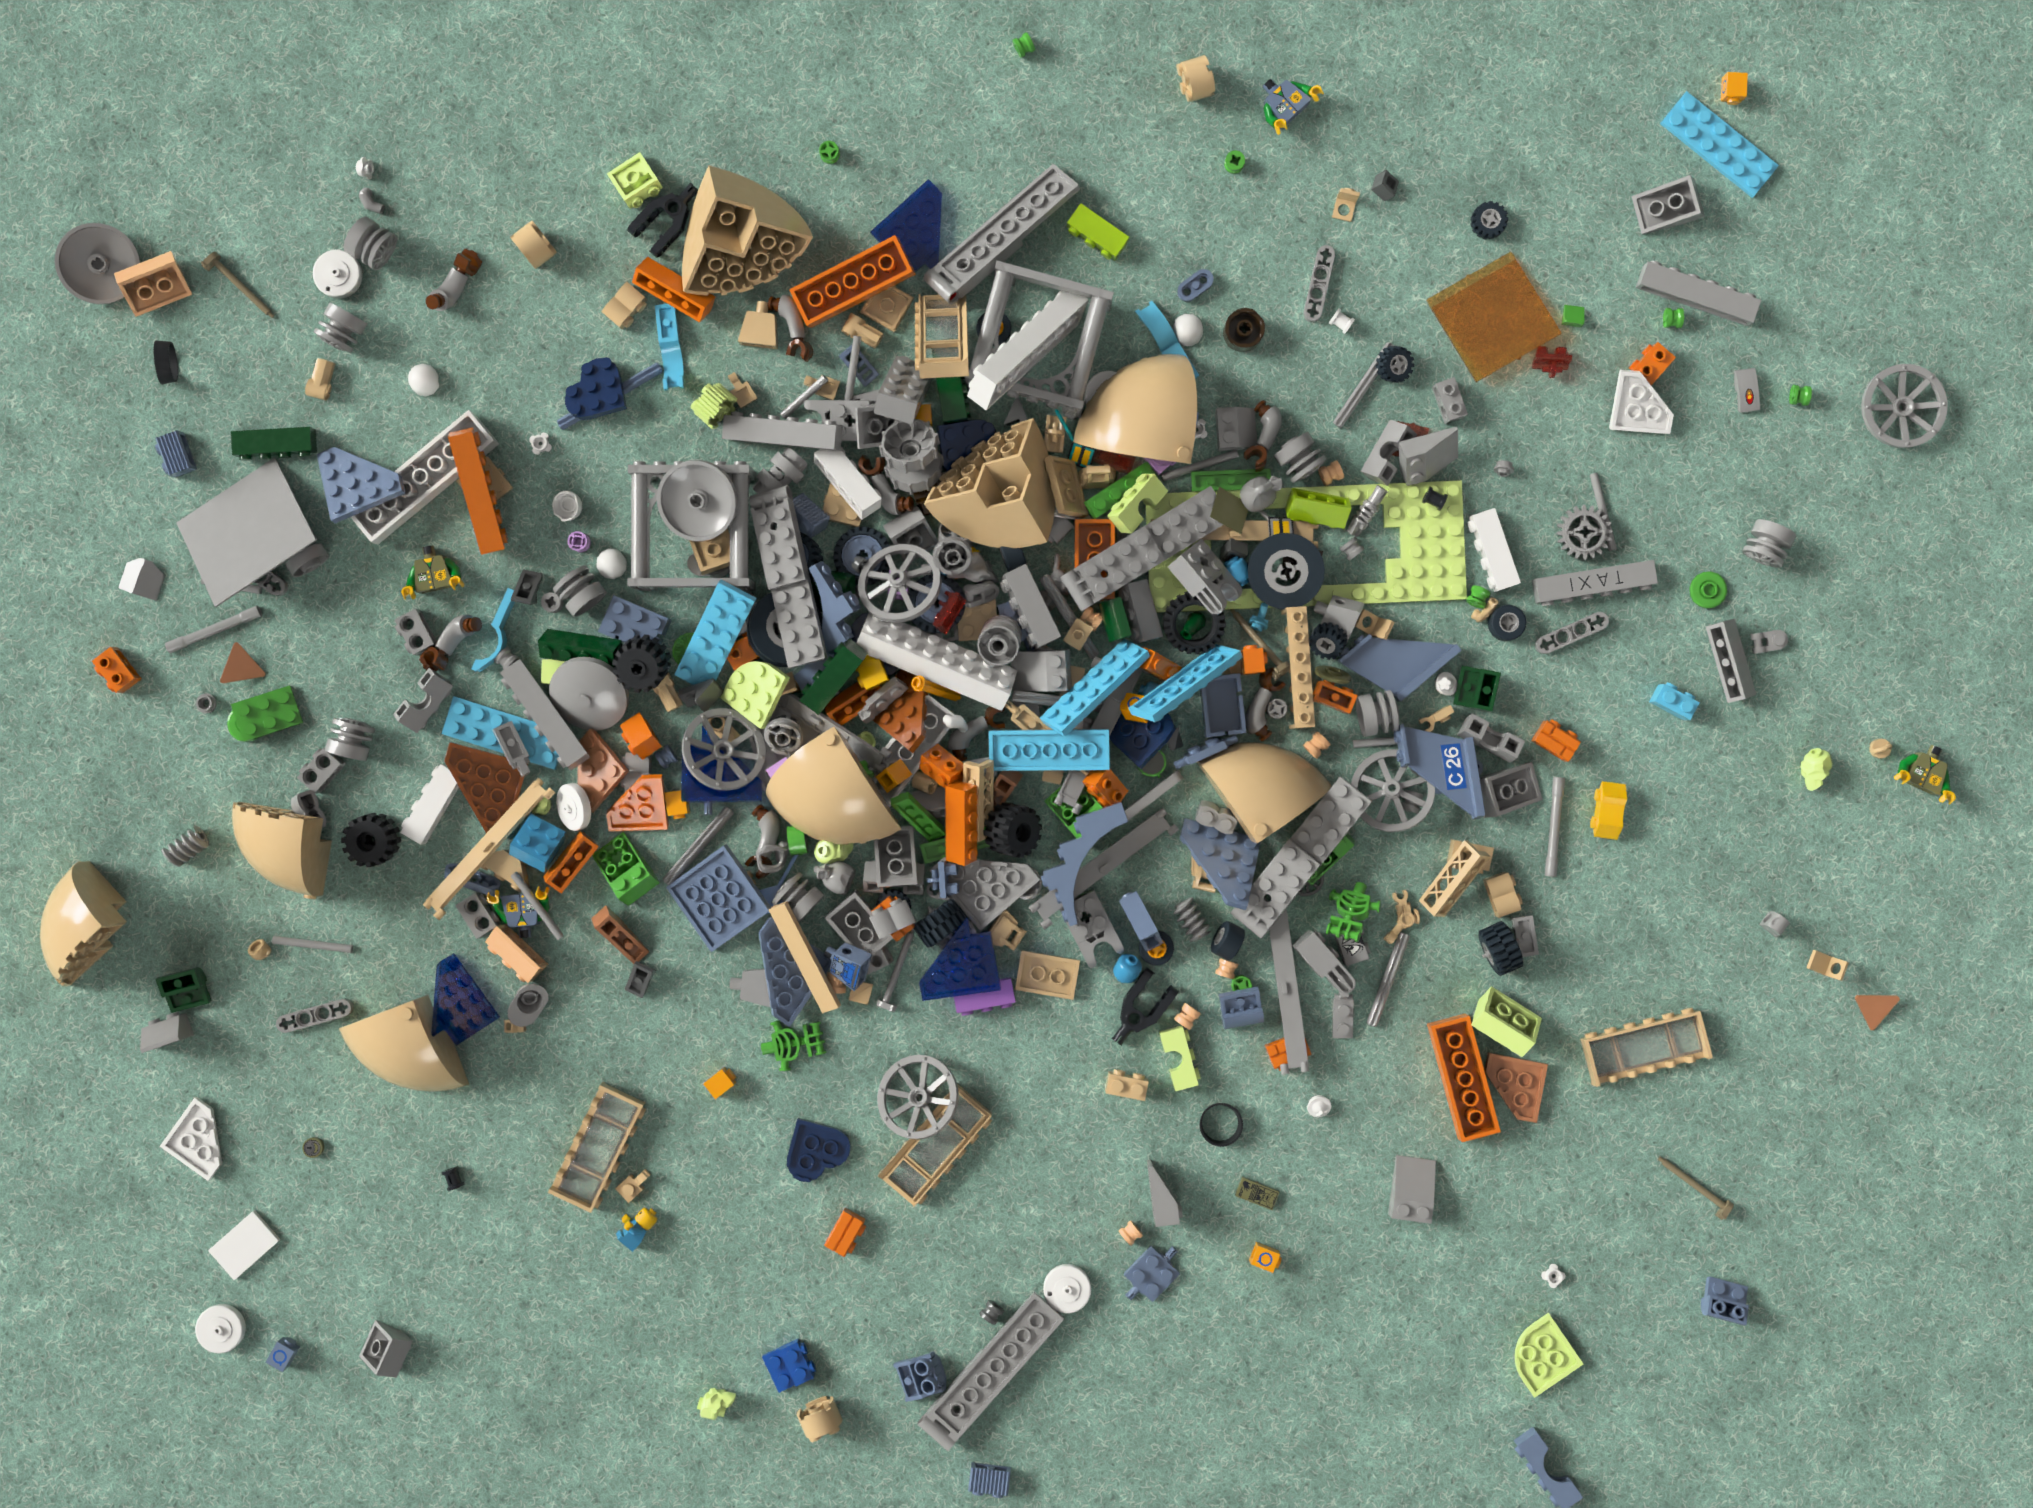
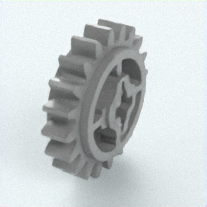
M1582 505L1580 511L1575 506L1573 507L1574 513L1570 510L1566 511L1568 518L1565 516L1560 517L1564 523L1557 524V527L1562 529L1555 533L1562 536L1557 543H1564L1561 550L1568 548V556L1574 552V559H1578L1580 554L1583 560L1587 559V554H1589L1591 559L1595 558L1594 552L1599 555L1602 554L1600 547L1608 548L1604 542L1612 540L1607 536V534L1613 532V530L1607 529L1611 522H1604L1607 515L1600 516L1601 509L1594 512V506H1590L1586 510V505ZM1580 517L1578 526L1574 529H1569L1572 521ZM1588 517L1593 519L1599 528L1591 526ZM1583 528H1584L1585 531L1593 532V533H1589V534L1585 535V538H1584V535H1583V534L1576 533V532H1578V531H1580V530H1583ZM1593 536H1599L1595 545L1588 548L1590 539ZM1569 537H1575L1579 541L1580 548L1575 546Z

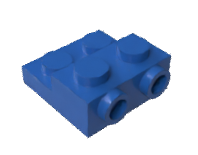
M799 1339L762 1356L779 1393L794 1385L803 1384L815 1376L816 1367L812 1360H808L806 1345L800 1343Z

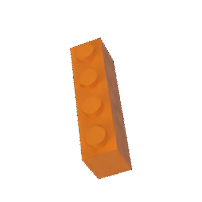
M649 257L636 267L632 279L633 284L698 322H701L711 312L716 298L711 293H708V296L683 292L682 276Z
M959 780L945 786L946 861L966 866L976 861L978 855V796L976 785Z

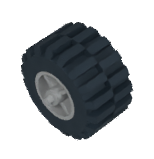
M949 899L936 909H932L929 906L927 908L929 910L928 914L918 921L913 929L928 948L936 945L944 938L952 940V932L966 922L967 917L955 900Z
M1503 921L1479 930V941L1484 952L1482 957L1487 958L1492 969L1499 976L1523 967V956L1518 945L1520 940L1515 939L1512 931Z

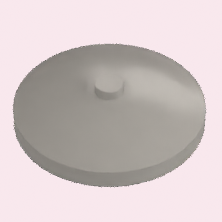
M87 223L71 229L60 240L55 252V268L63 286L75 297L93 304H110L123 299L124 295L117 284L114 273L141 263L138 251L132 241L120 230L101 223Z
M688 460L675 465L663 476L657 491V506L662 520L672 532L687 540L706 541L719 536L731 525L737 512L738 499L732 480L720 467L705 460Z
M577 657L567 660L558 667L551 678L549 694L553 706L563 719L578 728L598 731L614 726L626 712L629 703V692L624 688L626 684L624 682L619 684L617 681L619 675H614V668L606 662L591 657Z

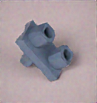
M948 861L938 862L939 877L937 870H932V877L926 878V881L928 883L932 882L933 890H938L939 882L940 898H947L950 895L958 894L959 883H949L948 876L958 875V864L948 863Z

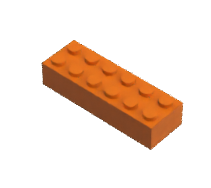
M894 235L789 289L806 326L813 328L916 275L900 239Z
M473 427L450 432L448 439L480 553L482 555L505 549V543H508V537L505 528L501 529L500 526L503 521L500 509L496 510L495 508L497 504L495 490H490L489 485H492V479L489 470L485 471L484 468L487 463L484 451L480 452L479 446H481L479 432H474Z
M1465 1013L1427 1023L1456 1135L1461 1142L1501 1132L1471 1025V1019Z

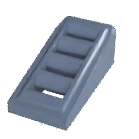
M852 344L838 355L848 368L850 359L847 360L846 357L851 354ZM859 351V357L862 360L858 363L857 369L864 363L867 366L860 373L856 372V377L866 387L880 374L862 352ZM868 370H871L872 373H871L869 376H867L865 379H863V378L861 377V376H863Z

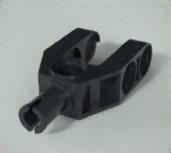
M689 183L679 196L670 193L652 200L631 222L627 231L634 238L638 237L662 211H665L670 218L674 219L673 225L663 235L659 236L660 239L649 250L656 258L660 257L663 254L662 251L665 252L684 232L690 212L688 203L698 193V189L692 183ZM673 205H679L677 212H670V208Z
M1148 967L1144 969L1143 975L1138 977L1123 998L1120 1015L1122 1025L1111 1038L1121 1046L1131 1032L1135 1031L1138 1033L1157 1023L1179 992V990L1170 985L1147 1016H1144L1139 1010L1135 1009L1132 1006L1135 998L1145 989V985L1152 975L1155 974ZM1132 1013L1139 1014V1021L1137 1023L1129 1022V1016Z

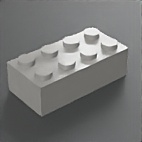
M896 355L878 392L874 414L913 425L930 388L932 378L920 379L919 371H915V361L905 356Z
M1024 564L1004 574L1001 578L1000 586L1003 592L1008 593L1010 597L1009 604L1013 612L1017 611L1019 615L1018 623L1022 630H1026L1028 634L1026 639L1030 647L1034 646L1035 650L1059 639L1061 635L1027 565Z

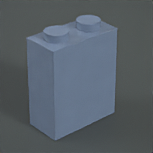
M1137 891L1125 894L1119 902L1144 950L1148 952L1163 944L1162 938Z

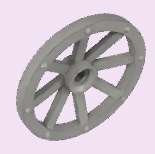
M1898 364L1884 369L1871 379L1864 391L1861 409L1865 425L1876 439L1891 447L1911 448L1929 441L1939 432L1946 419L1948 402L1944 387L1933 373L1921 366ZM1899 372L1898 398L1882 381L1888 375ZM1909 372L1922 377L1924 380L1908 396H1905L1906 373ZM1930 384L1936 394L1937 402L1914 403L1913 400ZM1878 387L1892 404H1871L1875 388ZM1899 405L1903 406V410H1900ZM1938 408L1937 416L1932 426L1913 413V410ZM1871 411H1891L1892 414L1879 428L1874 421ZM1897 417L1899 418L1902 440L1885 434ZM1906 417L1927 432L1917 439L1910 440Z
M911 544L892 545L874 554L864 565L858 581L859 596L865 608L880 620L893 623L910 621L924 614L936 601L941 589V572L939 568H936L933 556L923 548ZM907 553L908 556L900 569H896L891 556ZM916 556L923 558L929 564V566L906 572ZM884 559H886L891 570L890 574L873 571ZM933 572L932 588L909 580ZM868 578L887 581L867 594ZM908 587L928 595L915 608L906 591ZM890 588L883 611L876 608L870 601ZM900 592L908 611L890 613L896 593Z
M716 708L701 713L689 724L682 740V755L686 767L699 782L713 789L727 791L739 789L747 785L758 775L765 761L766 747L762 733L755 724L738 711ZM726 717L721 740L718 739L708 719ZM734 719L744 725L749 731L729 742L728 737L732 720ZM702 723L713 745L691 738L699 724ZM753 736L757 746V754L734 750V747ZM690 745L712 752V754L695 763L691 755ZM731 757L755 760L756 763L752 771L746 776ZM716 759L717 767L714 780L705 775L699 768ZM724 761L740 778L739 780L732 782L722 781Z
M1395 749L1383 750L1366 758L1356 769L1351 784L1357 789L1360 780L1382 788V790L1367 796L1372 801L1385 796L1376 819L1371 818L1366 812L1360 818L1369 826L1384 832H1402L1415 827L1429 814L1435 799V787L1422 777L1400 783L1408 766H1400L1394 779L1391 778L1384 759L1397 758V750ZM1378 761L1386 781L1382 782L1363 773L1368 767ZM1425 782L1428 785L1426 801L1403 791L1405 788ZM1391 786L1396 787V790L1391 792L1389 791V788ZM1400 797L1423 807L1409 821H1407L1399 799ZM1391 800L1395 803L1402 822L1400 824L1381 823Z
M926 1055L908 1056L892 1065L883 1076L877 1095L879 1113L887 1127L902 1137L914 1140L926 1139L941 1132L952 1120L959 1100L958 1086L953 1073L941 1061ZM915 1063H922L919 1087L915 1085L904 1067ZM928 1064H931L938 1068L943 1075L926 1089ZM898 1072L911 1089L910 1093L888 1089L890 1082ZM948 1082L950 1099L930 1096L943 1083ZM886 1095L909 1099V1102L889 1113ZM922 1095L923 1099L919 1101V1097ZM929 1103L948 1106L939 1122L936 1121L928 1105ZM914 1107L907 1130L902 1129L893 1121L894 1118ZM922 1108L932 1127L927 1130L914 1132Z

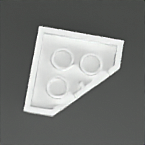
M1620 370L1609 428L1611 430L1670 434L1674 414L1640 371Z
M195 1097L160 1147L207 1181L212 1179L222 1165L214 1110L200 1098Z

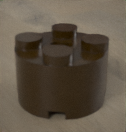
M1240 308L1234 311L1227 318L1223 328V337L1227 346L1238 352H1248L1256 348L1265 332L1264 320L1255 310L1250 308ZM1242 327H1245L1246 334L1242 333Z

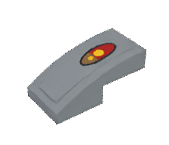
M1755 368L1735 370L1734 387L1735 391H1737L1738 411L1742 413L1760 410L1759 387Z

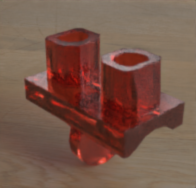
M1538 346L1532 362V369H1542V372H1548L1549 378H1555L1556 373L1568 370L1569 363L1572 361V355L1568 354L1566 347H1558L1555 349L1554 354H1548L1546 346Z

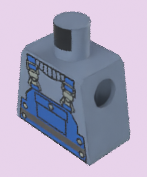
M843 943L837 950L829 946L824 953V957L832 961L830 973L855 991L866 980L872 954L848 943Z

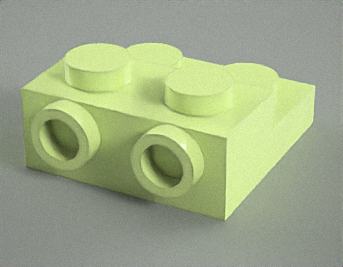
M640 152L607 173L629 209L640 207L645 199L657 196L660 193V189L663 188Z

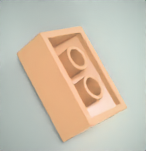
M171 251L114 273L117 284L135 317L192 295Z
M507 924L496 926L485 941L489 945L487 948L493 954H498L503 959L502 963L509 969L513 968L517 972L516 976L522 982H532L548 965Z

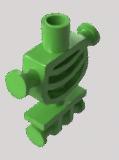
M1356 882L1353 891L1344 889L1341 894L1337 893L1335 889L1331 891L1329 900L1337 901L1338 914L1343 918L1331 915V923L1328 924L1326 929L1327 935L1331 933L1340 938L1342 934L1345 935V940L1350 938L1354 939L1355 942H1359L1363 932V923L1355 921L1368 918L1370 910H1377V913H1379L1381 901L1371 902L1370 895L1365 894L1366 884Z
M780 1020L770 1023L775 1030L771 1034L772 1041L761 1043L763 1055L775 1053L776 1061H781L779 1071L791 1070L789 1061L798 1057L801 1045L806 1044L809 1057L813 1056L812 1046L816 1047L815 1055L827 1053L823 1047L825 1040H820L819 1036L823 1034L819 1027L821 1021L809 1023L813 1033H809L808 1025L803 1024L805 1037L799 1038L793 1028H782ZM787 1032L791 1033L795 1039H791ZM780 1034H782L785 1037V1041H783V1038ZM815 1036L816 1041L811 1042L810 1037ZM796 1046V1053L791 1056L792 1047ZM785 1048H788L787 1056H784Z

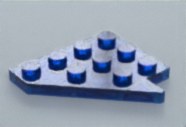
M928 179L870 231V234L879 243L896 235L900 239L915 273L923 265L932 269L939 263L942 193Z
M702 726V742L713 745L705 728ZM690 745L691 755L695 763L712 754V752ZM682 755V802H762V780L757 776L750 783L739 789L727 791L713 789L699 782L690 773ZM731 757L746 776L751 772L739 758ZM715 759L699 768L705 775L714 780L717 760ZM724 761L722 781L732 782L739 780L740 778Z
M966 918L919 980L922 1001L1000 991L1001 982L992 933L971 934L969 918Z
M453 953L440 961L436 966L431 1035L434 1037L445 1030L455 1045L458 1046L499 1019L500 1016Z

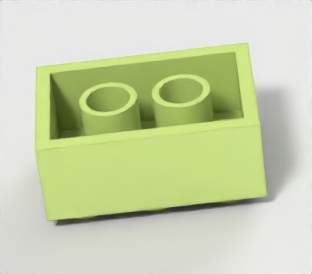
M1491 986L1479 999L1471 1025L1512 1052L1523 1057L1536 1043L1542 1018Z

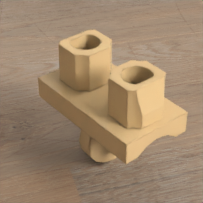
M1047 415L1044 437L1047 451L1063 453L1065 429L1058 416Z

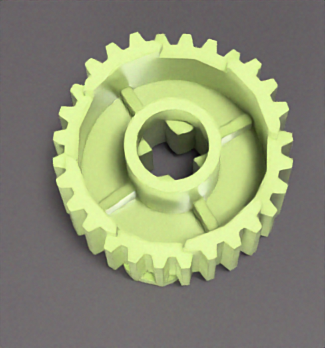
M708 383L702 389L703 394L691 404V409L711 429H716L719 426L718 423L724 419V415H731V412L735 411L733 406L737 402V398L720 383L713 384V386Z

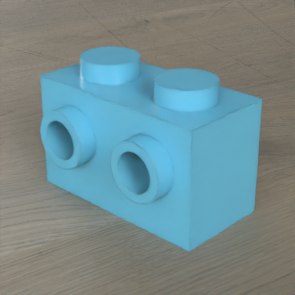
M1671 683L1659 684L1649 702L1683 721L1691 720L1700 703L1694 700L1695 696L1687 692L1683 694L1677 691L1678 687Z

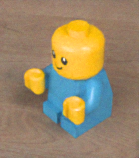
M642 1208L633 1221L625 1214L622 1217L624 1229L616 1233L617 1239L633 1252L641 1243L647 1232L646 1230H650L657 1222L656 1212L652 1208Z

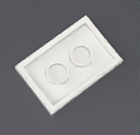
M254 1210L208 1251L231 1278L235 1280L281 1239Z

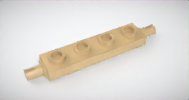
M1010 700L1005 704L1004 707L1013 713L1010 720L1020 729L1053 730L1043 724L1040 718L1024 704L1017 707ZM1080 770L1085 776L1090 772V770Z

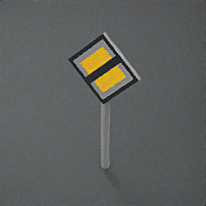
M1263 510L1258 511L1268 520L1269 537L1279 533L1294 534L1293 520L1290 518L1270 517Z

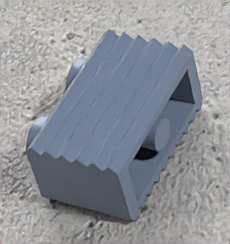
M176 430L155 438L157 442L155 448L160 456L162 455L164 461L162 468L166 474L175 478L197 470L183 432Z
M804 493L794 497L793 503L800 532L812 538L823 530L825 531L830 516L824 513V510H821Z
M971 1462L968 1491L977 1496H982L984 1493L992 1494V1497L995 1498L1008 1496L1011 1467Z

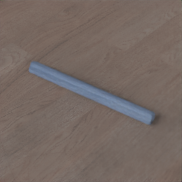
M655 363L622 382L624 395L663 372L661 366ZM569 413L558 419L557 423L564 430L580 421V419Z

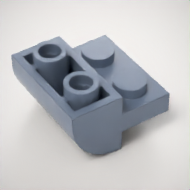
M1258 986L1219 994L1224 1030L1264 1022Z
M1710 1276L1707 1277L1705 1294L1701 1298L1702 1314L1743 1326L1747 1325L1749 1305H1746L1748 1287Z

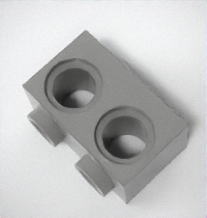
M1455 377L1436 383L1432 387L1444 424L1454 422L1468 415Z
M414 609L395 619L397 624L395 629L400 636L404 637L406 641L404 646L408 653L418 656L428 647H435L437 641L421 610ZM412 619L414 627L409 630L407 622ZM419 637L423 639L421 647L416 645V640Z
M320 748L313 754L312 757L314 759L309 764L306 763L299 770L300 774L297 777L315 794L321 793L346 765L337 755L324 751L325 748ZM326 757L330 759V765L328 767H325L324 765V759ZM312 772L317 774L315 782L310 778Z
M479 892L472 894L455 905L476 939L483 937L494 930L496 926L501 925L499 923V915L495 910L492 911L488 905L487 896ZM473 900L476 901L479 905L477 911H474L471 908V902ZM483 917H486L489 920V926L487 928L483 927L481 924V920Z

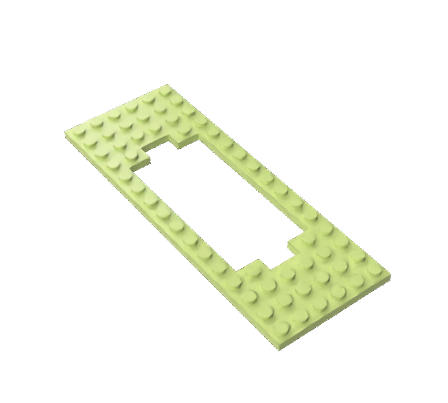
M1462 480L1421 482L1409 486L1406 483H1390L1388 486L1383 484L1297 487V489L1349 498L1351 506L1363 505V501L1368 499L1376 486L1379 485L1388 491L1380 503L1383 506V528L1399 527L1401 558L1385 559L1386 583L1322 585L1317 595L1303 606H1315L1317 601L1329 605L1334 595L1364 604L1467 599ZM1429 487H1432L1434 491L1442 495H1448L1440 511L1429 503H1422ZM1281 488L1279 491H1276L1275 501L1265 509H1285L1292 488ZM1241 490L1228 491L1231 494L1240 498ZM1200 492L1166 493L1157 505H1145L1146 525L1151 522V519H1157ZM1203 540L1211 549V540ZM1198 541L1148 571L1149 588L1157 613L1166 612L1165 609L1170 605L1172 599L1175 600L1177 595H1184V592H1187L1168 566ZM1252 588L1242 589L1241 596L1235 601H1227L1224 610L1260 608L1261 603L1264 602L1256 596ZM1191 605L1184 608L1181 612L1208 610L1202 606Z

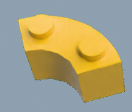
M869 655L865 657L855 670L859 672L860 676L857 677L861 688L865 687L868 691L890 680L883 661Z
M1602 781L1600 788L1595 790V814L1591 818L1590 827L1593 828L1594 837L1618 840L1623 829V815L1627 802L1626 784Z

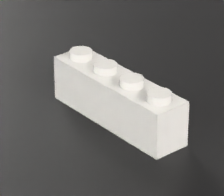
M842 447L841 451L819 449L814 453V463L861 520L881 508L882 496L880 492L871 487L868 478L864 474L861 475L855 462L846 457Z
M1493 508L1470 516L1468 527L1471 533L1474 532L1476 550L1481 552L1482 559L1480 561L1483 570H1487L1489 588L1496 592L1520 584L1521 582L1496 509Z
M440 764V766L435 767L431 774L433 778L430 783L425 784L421 791L423 795L420 800L415 801L411 808L413 812L410 817L405 818L401 825L403 829L400 833L420 845L427 843L459 789L446 764Z

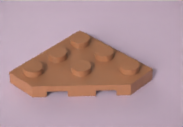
M589 729L579 741L590 758L578 766V785L586 792L591 805V813H594L629 770L597 731Z
M1488 1052L1484 1069L1485 1074L1512 1114L1518 1120L1537 1123L1548 1064Z

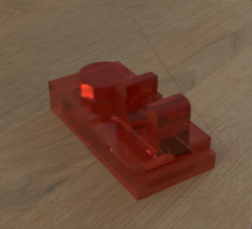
M1097 449L1093 462L1103 466L1104 464H1109L1116 471L1128 474L1136 457Z
M945 591L944 594L949 598L948 601H939L942 609L935 616L932 625L944 634H947L966 602L958 592L951 593Z

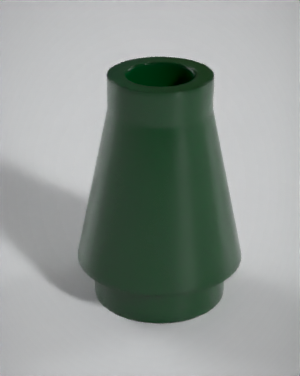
M1197 611L1190 613L1181 631V636L1187 640L1191 639L1193 635L1205 627V616Z

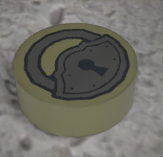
M311 1137L304 1142L303 1152L307 1157L315 1158L323 1153L324 1143L318 1137Z

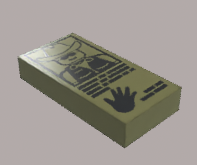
M1241 1177L1235 1196L1270 1210H1273L1279 1195L1278 1190L1245 1177Z

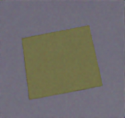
M1219 487L1210 517L1242 534L1248 509L1240 498Z

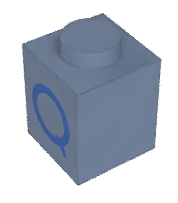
M282 1337L275 1344L266 1363L283 1372L290 1366L300 1346L296 1344L297 1342L294 1339Z

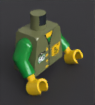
M432 545L422 547L424 558L415 560L407 578L406 586L401 590L404 600H406V596L409 594L412 599H415V590L416 593L424 594L451 587L456 590L457 584H460L461 587H464L465 584L461 580L460 568L455 562L444 555L436 556L434 546Z
M1930 745L1927 754L1916 752L1900 761L1898 774L1894 776V779L1901 780L1902 785L1907 783L1931 795H1940L1941 793L1942 796L1939 798V801L1943 803L1947 799L1949 805L1956 799L1955 794L1951 792L1949 772L1947 770L1948 764L1938 760L1942 752L1941 748Z

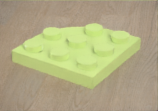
M748 662L733 672L720 698L757 727L765 729L790 677L770 663Z
M1549 1313L1524 1330L1515 1348L1517 1372L1534 1398L1583 1365V1362Z

